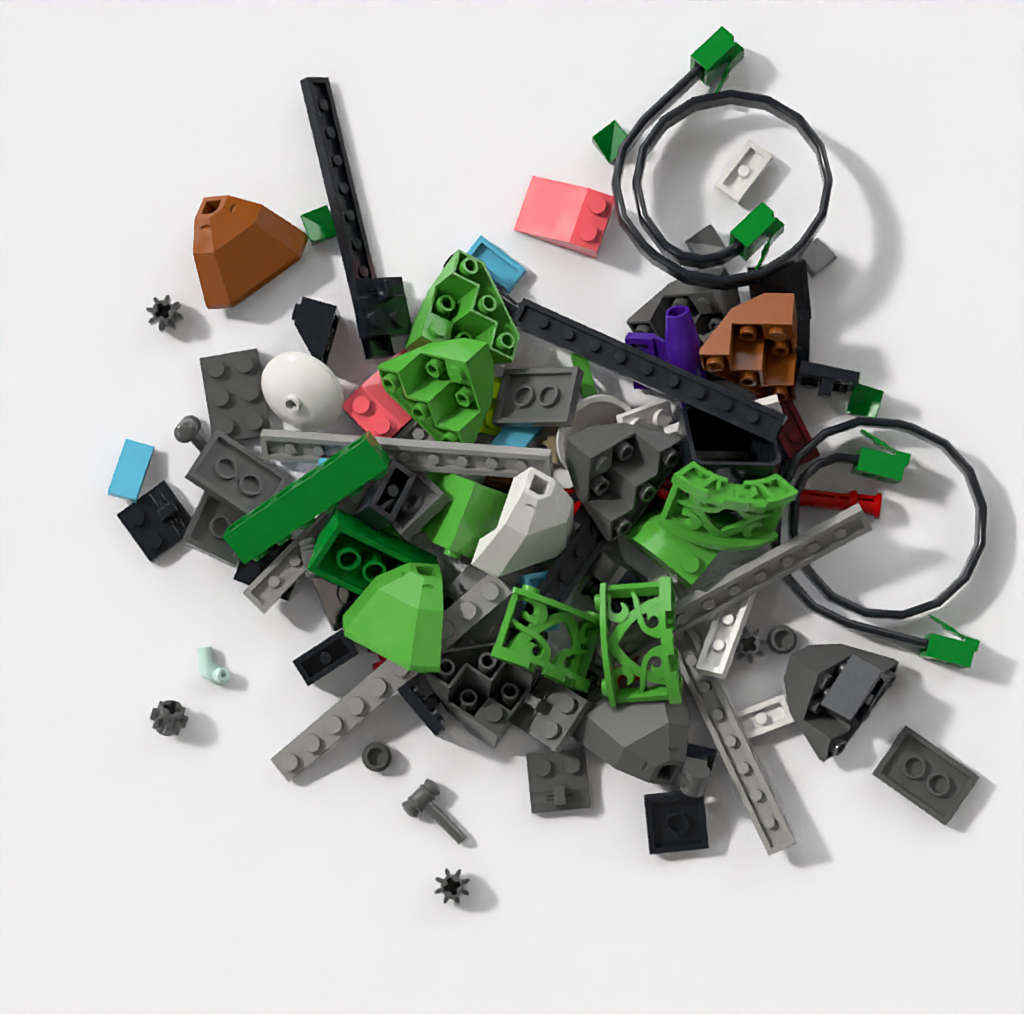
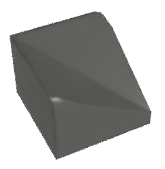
M709 224L685 241L690 252L696 254L713 253L726 248L712 224Z
M817 237L797 260H806L807 272L813 278L833 263L837 256Z

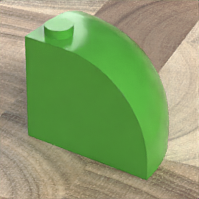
M428 472L427 478L449 497L450 501L439 514L435 515L423 526L425 535L431 542L445 548L443 554L458 560L461 559L462 555L473 559L479 539L497 528L508 494L454 473Z
M664 505L659 506L641 515L631 530L622 537L689 590L721 550L698 546L668 533L667 530L656 523L664 508ZM732 512L707 513L717 524H733L741 520L740 517Z

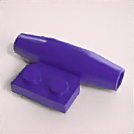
M678 305L666 310L665 339L657 336L656 333L628 332L624 338L626 344L707 380L706 371L702 369L699 351L702 347L700 337L688 307ZM633 381L634 389H650ZM679 402V405H680L681 410H682V408H683L684 406H686V405L683 404V403H681V402Z

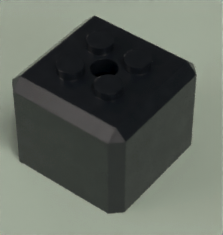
M688 405L682 408L677 436L682 440L680 460L675 467L676 472L695 461L706 470L728 478V483L743 485L744 481L759 480L779 473L781 457L777 441L775 445ZM682 492V494L689 496L686 492ZM730 509L720 511L738 513V511Z

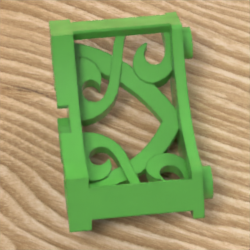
M693 461L674 473L671 480L673 485L656 523L667 530L668 533L705 548L722 551L752 550L770 544L777 539L778 534L775 530L788 503L795 500L799 491L777 473L759 480L744 481L743 485L728 483V478L714 474ZM682 492H686L689 496L682 494ZM677 504H681V505H684V506H682L681 508H679V507L677 506ZM724 509L738 511L744 518L733 524H717L707 513H716Z
M659 577V581L618 585L600 583V594H595L594 602L596 612L600 613L601 650L605 676L601 681L603 697L608 696L610 707H617V703L669 700L670 704L682 703L683 679L678 648H674L675 640L673 638V632L676 631V595L672 577ZM659 595V597L650 599L642 604L640 603L639 596ZM632 597L634 609L631 612L629 606L624 602H620L622 605L620 613L617 614L612 610L613 598ZM647 613L648 620L652 616H656L658 618V625L655 628H650L644 619V614ZM636 620H638L639 626L646 634L655 638H661V645L652 648L646 653L641 666L629 658L619 646L624 633ZM611 621H612V622H615V623H619V624L616 626V628L614 629V631L612 632V634H611ZM613 656L622 666L615 669ZM658 656L662 661V665L656 667L652 664V671L648 670L651 657ZM620 675H625L628 678L627 685L635 680V675L640 677V687L620 689L618 678ZM647 681L664 685L646 687Z
M523 584L522 589L513 587L491 656L495 660L533 672L535 667L542 669L543 677L559 685L587 693L591 682L586 679L596 649L595 645L600 637V614L591 611L585 613L569 605L539 595L540 589ZM519 600L528 602L534 607V612L531 615L526 611H521L522 618L530 623L527 626L514 619ZM547 608L553 609L558 612L548 615ZM563 622L569 633L571 648L559 651L550 663L551 651L549 644L539 633ZM512 626L520 631L504 647L510 627ZM538 644L539 652L534 655L532 649Z

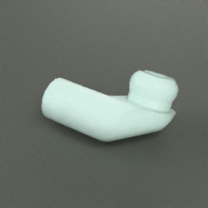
M212 647L197 648L200 675L214 685L225 684L230 678L229 671L225 667L223 668L213 662Z

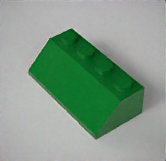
M336 508L320 530L307 569L309 572L361 595L373 579L380 574L407 563L438 564L437 556L384 530L376 532L353 515Z

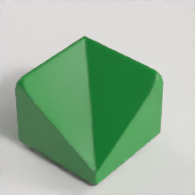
M613 120L592 137V143L610 164L616 160L618 148L627 134L617 121Z
M327 205L300 215L312 246L336 237L333 219Z
M858 383L851 392L845 413L856 417L876 418L884 391Z

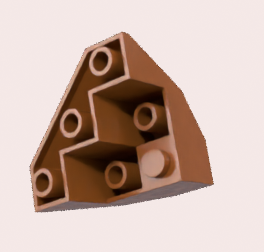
M230 195L204 197L194 219L193 256L206 307L208 309L233 308L298 262L308 242V235L262 204Z
M763 293L731 308L700 348L699 356L702 369L763 398L777 394L779 402L788 399L796 400L797 314L794 293Z

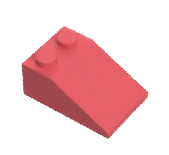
M532 176L514 231L597 258L615 206L613 196L582 186Z
M404 348L395 357L405 354L408 351ZM379 371L357 388L344 401L343 411L365 433L370 431L374 437L395 438L413 419L385 391Z

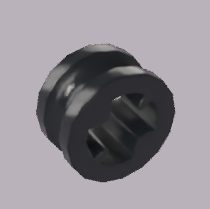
M595 675L589 679L591 683L587 693L574 690V692L580 693L581 697L587 699L601 690L602 687L597 684V677Z

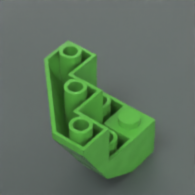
M458 249L428 290L412 323L406 348L412 351L431 342L468 338L487 342L494 364L511 363L515 358L520 334L485 263Z
M468 338L431 342L381 363L377 367L385 391L435 441L474 444L492 403L495 366L487 342Z
M407 563L376 576L343 615L344 636L409 671H416L418 673L439 672L443 626V585L439 564Z

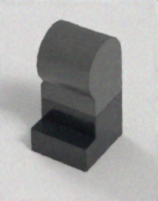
M603 550L589 567L590 573L602 583H607V585L643 583L649 580L607 550ZM632 597L620 598L628 606L633 602Z
M688 743L686 760L680 775V790L687 796L696 798L704 796L715 761L716 749Z

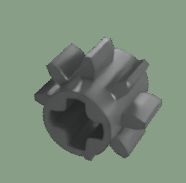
M166 295L165 299L160 301L154 297L155 304L153 308H146L147 312L153 315L148 322L150 325H155L158 322L161 332L168 326L176 330L174 323L177 319L181 320L184 318L182 314L176 311L181 307L179 301L171 304V297L169 295ZM163 308L168 311L169 317L167 319L161 316L160 310Z
M746 626L744 627L743 635L740 637L736 649L739 653L736 657L737 661L745 656L749 663H753V654L761 657L764 655L759 648L760 645L766 643V640L758 639L759 629L755 630L752 634L748 633ZM752 638L754 640L752 642V646L755 648L754 651L748 650L744 652L742 650L744 645L741 643V639L746 641Z
M175 700L159 701L157 708L152 709L149 718L154 721L152 728L163 736H172L174 734L178 736L181 728L186 727L189 718L184 716L186 708Z
M446 868V877L444 879L440 877L435 878L437 882L441 883V888L437 889L435 894L443 893L445 895L443 903H447L449 898H454L455 902L460 904L459 895L461 893L469 895V891L463 888L464 884L470 881V878L462 880L459 877L461 874L460 868L456 874H450L449 869ZM448 878H452L454 882H460L461 886L457 888V894H452L451 890L446 891L444 889V886L448 884Z

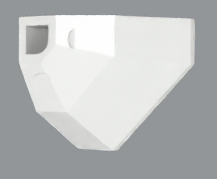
M529 467L514 477L498 526L495 530L479 539L471 565L498 578L559 556L566 548L573 531V499L555 479L533 467Z

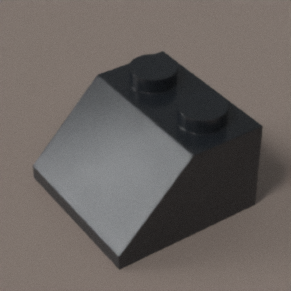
M302 297L301 304L296 303L294 306L292 320H294V325L311 356L327 365L341 315L335 305Z

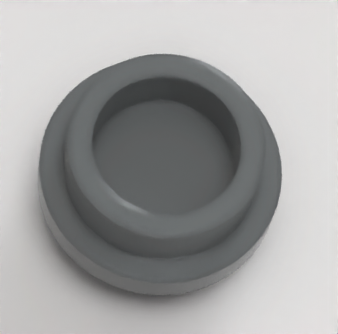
M786 625L773 627L767 636V644L776 654L782 655L791 652L797 643L794 630Z
M381 742L370 743L362 753V761L365 767L374 772L385 770L392 760L390 749Z

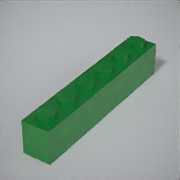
M368 431L226 528L223 538L243 564L252 559L254 562H257L269 552L268 548L275 543L278 546L284 544L292 537L291 533L299 527L301 530L308 528L316 521L315 517L323 511L325 514H328L336 509L340 504L339 500L347 495L349 498L354 497L363 490V484L372 479L375 482L381 479L388 472L387 468L391 459L372 433Z

